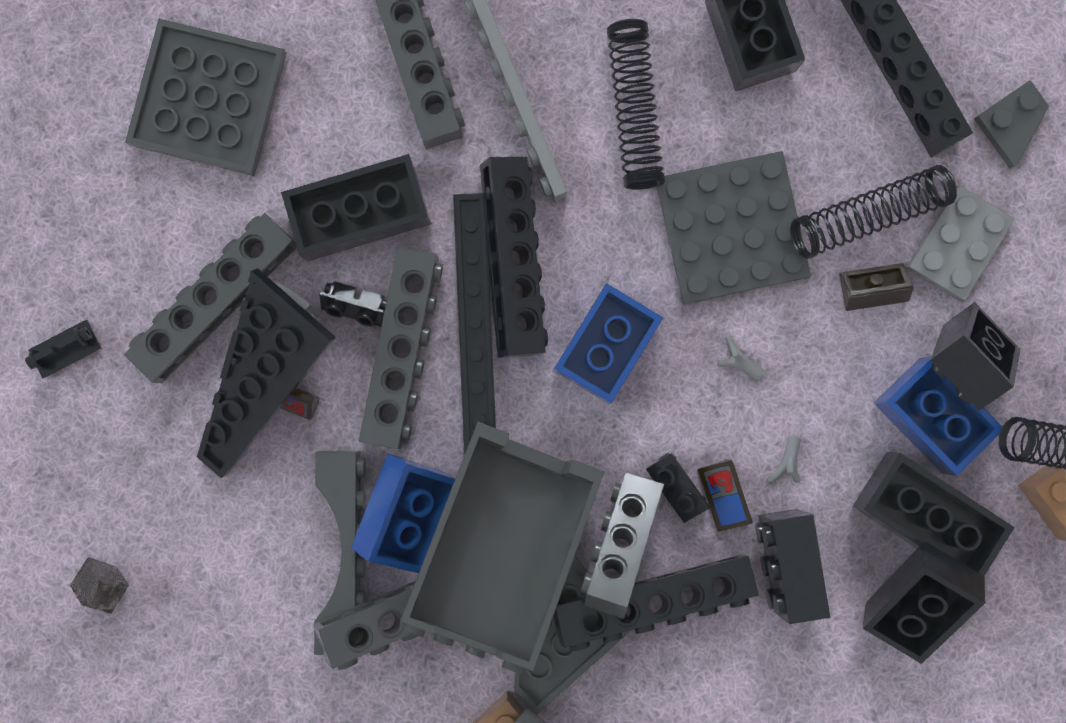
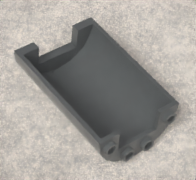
M478 421L400 622L405 623L403 630L414 635L423 637L425 631L432 634L435 633L433 639L443 644L452 646L455 640L467 645L465 651L475 656L484 658L486 652L495 655L499 659L504 660L503 668L522 674L523 668L534 671L604 471L574 459L565 462L508 439L509 433Z

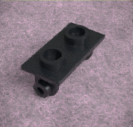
M336 281L333 284L327 282L324 292L320 291L321 310H324L327 314L338 318L342 316L352 318L368 327L374 325L382 326L387 301L384 295L363 290L358 300L354 298L357 292L356 287Z
M84 320L28 349L29 356L25 358V362L30 369L37 368L42 379L102 349L88 320Z
M668 452L660 457L659 461L646 468V470L655 482L664 484L662 493L683 523L708 510L710 506L706 502V498L701 495L676 460L677 457Z

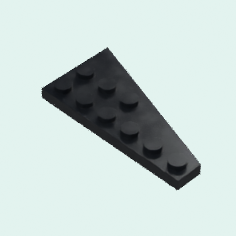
M258 268L250 272L248 279L250 285L247 296L242 300L239 311L242 313L237 329L233 331L220 375V378H222L220 388L214 395L212 405H214L210 421L206 423L197 458L221 479L230 472L336 338Z

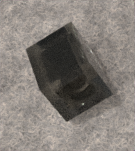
M87 557L71 582L70 587L82 606L112 614L129 584L116 566Z

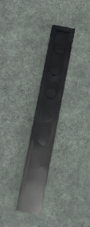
M482 193L453 194L464 454L478 421L496 428L489 259Z

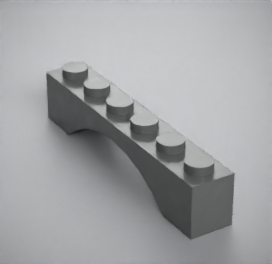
M361 451L316 452L315 486L326 498L335 515L340 532L342 555L340 573L334 592L326 607L315 619L314 624L366 602L365 591H360V578L365 577L366 560L351 549L360 526V511H365L366 492L360 491V479L366 476V459L361 458ZM357 627L350 632L348 637L350 644L358 643L362 639L363 628ZM314 630V655H324Z

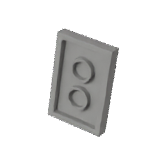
M958 185L955 202L941 209L906 269L958 301L963 302L967 299L1015 218L961 185Z

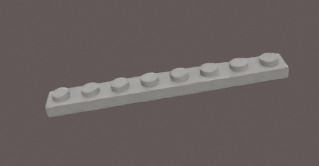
M467 0L464 3L471 20L477 19L481 28L477 31L483 49L489 48L493 59L489 60L493 74L496 79L502 77L506 88L501 90L508 108L514 106L518 118L514 119L518 133L521 138L527 136L531 146L526 149L533 167L539 165L543 177L539 178L542 190L546 197L552 196L554 203L567 197L566 187L487 0Z

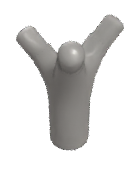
M727 336L725 339L732 357L730 359L718 360V366L738 368L758 381L765 371L739 350L732 336Z
M788 436L783 459L775 473L767 478L770 484L779 479L785 472L793 477L794 482H800L801 479L797 471L800 438Z

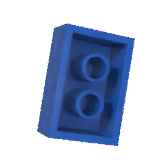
M606 283L553 371L607 404H612L664 317Z
M932 356L919 358L874 404L942 474L957 476L999 435L1002 425L985 408L978 411L972 403H965L957 394L953 383L948 378H941L935 372L930 360Z
M388 453L351 549L369 562L419 574L456 478L442 470Z

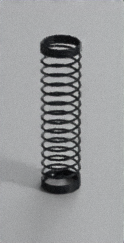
M642 19L616 21L607 28V38L611 40L608 47L612 50L609 54V57L613 60L610 64L614 70L612 78L616 81L613 84V88L617 91L614 94V99L618 101L615 109L619 111L616 119L620 121L617 129L622 132L618 136V139L623 142L619 148L625 152L621 156V160L625 162L622 170L627 173L623 177L624 188L630 190L654 188L658 186L657 181H660V185L665 183L664 173L661 172L664 169L662 166L645 167L633 171L625 169L630 164H649L663 159L661 156H646L631 161L624 159V156L628 154L653 153L662 148L658 145H649L631 150L623 149V146L628 143L645 144L658 141L660 139L659 135H644L629 140L622 139L621 137L626 133L643 134L659 129V126L655 124L636 126L627 130L620 128L624 123H648L658 118L655 114L637 115L625 120L619 118V115L622 113H646L657 108L655 104H639L625 109L618 108L620 103H644L656 98V95L652 93H643L652 90L655 85L652 83H641L651 80L654 76L651 73L644 72L651 69L652 64L643 62L648 60L651 54L641 52L650 47L649 43L643 41L649 37L648 23ZM640 28L632 32L615 33L623 29ZM612 42L626 43L615 49L611 45ZM632 45H647L636 50H619ZM614 52L629 53L622 55L616 59L613 58ZM634 55H648L637 60H621ZM615 62L631 63L618 69L614 68ZM639 65L649 66L638 70H623L628 67ZM617 72L634 73L620 79L615 78ZM636 76H650L640 80H625ZM619 82L637 83L621 89L616 88V84ZM651 86L641 90H627L634 87ZM620 92H621V93H629V94H630V93H631V94H632V93H642V94L631 95V96L625 97V98H623V99H618V98H617V94H619ZM651 96V98L643 100H629L637 97ZM640 107H652V108L645 109V110H634V111H631L632 109H636V108H640ZM654 117V118L647 119V120L631 121V120L639 119V118ZM642 128H653L648 130L634 131ZM654 138L650 140L636 141L641 139Z
M936 165L912 176H906L902 180L888 183L884 187H878L875 190H869L865 194L850 197L847 201H840L837 205L832 204L828 208H822L819 212H812L809 216L797 217L792 220L790 226L793 244L803 258L810 259L816 257L818 253L823 254L826 248L833 250L835 245L842 247L845 241L852 243L854 237L862 239L864 234L870 236L873 231L880 232L882 227L889 229L892 224H900L901 220L907 222L910 217L917 218L919 213L925 215L929 210L935 211L938 207H946L954 203L957 197L956 181L947 168L942 165ZM934 170L938 171L943 176L947 184L948 191L943 179L936 172H934ZM933 174L940 180L944 188L945 201L938 195L933 182ZM921 176L925 178V187L920 182ZM912 180L917 182L918 195L911 186ZM903 183L908 186L909 199L902 190ZM894 187L899 190V198L902 208L904 209L906 214H908V217L906 219L902 218V210L896 196L893 194ZM920 187L922 188L925 194L927 205L922 198ZM884 191L890 194L892 209L899 218L897 222H893L890 206L884 198ZM911 191H912V193H913L914 196H915V199H916V202H917V207H916V205H915V203H914V201H913V198H912V195H911ZM875 194L881 198L882 210L889 221L887 226L883 224L881 211L874 201ZM902 195H903V197H904L905 200H906V203H907V206H908V210H907V208H906L905 205H904V202H903V199H902ZM929 197L936 205L934 208H930ZM866 198L872 202L875 219L880 224L879 229L874 228L871 213L865 205ZM893 199H894V201H895V203H896V205H897L899 214H898V212H897V210H896V208H895ZM857 201L862 205L865 220L871 228L869 233L864 231L862 218L856 209ZM920 201L927 208L924 212L920 211ZM910 202L914 209L917 211V214L915 215L911 214ZM884 203H885V205H886V207H887L889 216H888V214H887V212H886ZM845 204L844 209L840 205ZM847 205L853 209L856 224L861 231L860 236L855 235L852 220L847 213ZM838 209L844 213L847 228L852 235L850 240L845 237L843 225L838 218ZM823 211H827L826 217L821 214ZM829 213L835 218L838 232L843 239L841 244L836 241L835 233L828 221ZM813 215H817L816 220L812 218ZM819 216L826 222L827 231L833 241L832 247L826 244L824 233L819 225ZM810 220L817 226V231ZM801 224L809 237L811 253L803 243L800 231ZM819 238L824 246L822 251H820Z
M1012 417L1005 422L1000 430L998 441L1000 452L1004 458L1010 461L1028 462L1029 464L1046 465L1066 470V463H1061L1064 457L1066 462V431H1063L1064 429L1066 430V426L1029 420L1022 417ZM1023 422L1015 430L1012 437L1013 457L1007 448V436L1010 428L1015 423ZM1025 425L1027 429L1021 438V454L1017 456L1014 449L1015 437L1019 429ZM1040 429H1043L1044 433L1042 434L1039 441L1038 431ZM1051 430L1053 434L1048 440L1047 432ZM1028 432L1027 444L1023 451L1024 438ZM1058 432H1061L1062 435L1058 440L1056 434ZM1045 436L1046 446L1044 453L1041 455V443ZM1054 437L1055 448L1052 456L1050 457V444ZM1063 438L1064 449L1062 456L1059 459L1058 449L1059 444ZM1038 451L1039 459L1036 460L1034 456ZM1047 453L1048 460L1044 461L1043 457ZM1056 455L1057 462L1053 463L1052 459Z

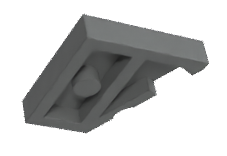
M1029 80L975 117L974 120L1010 169L1021 160L1049 105L1032 81Z

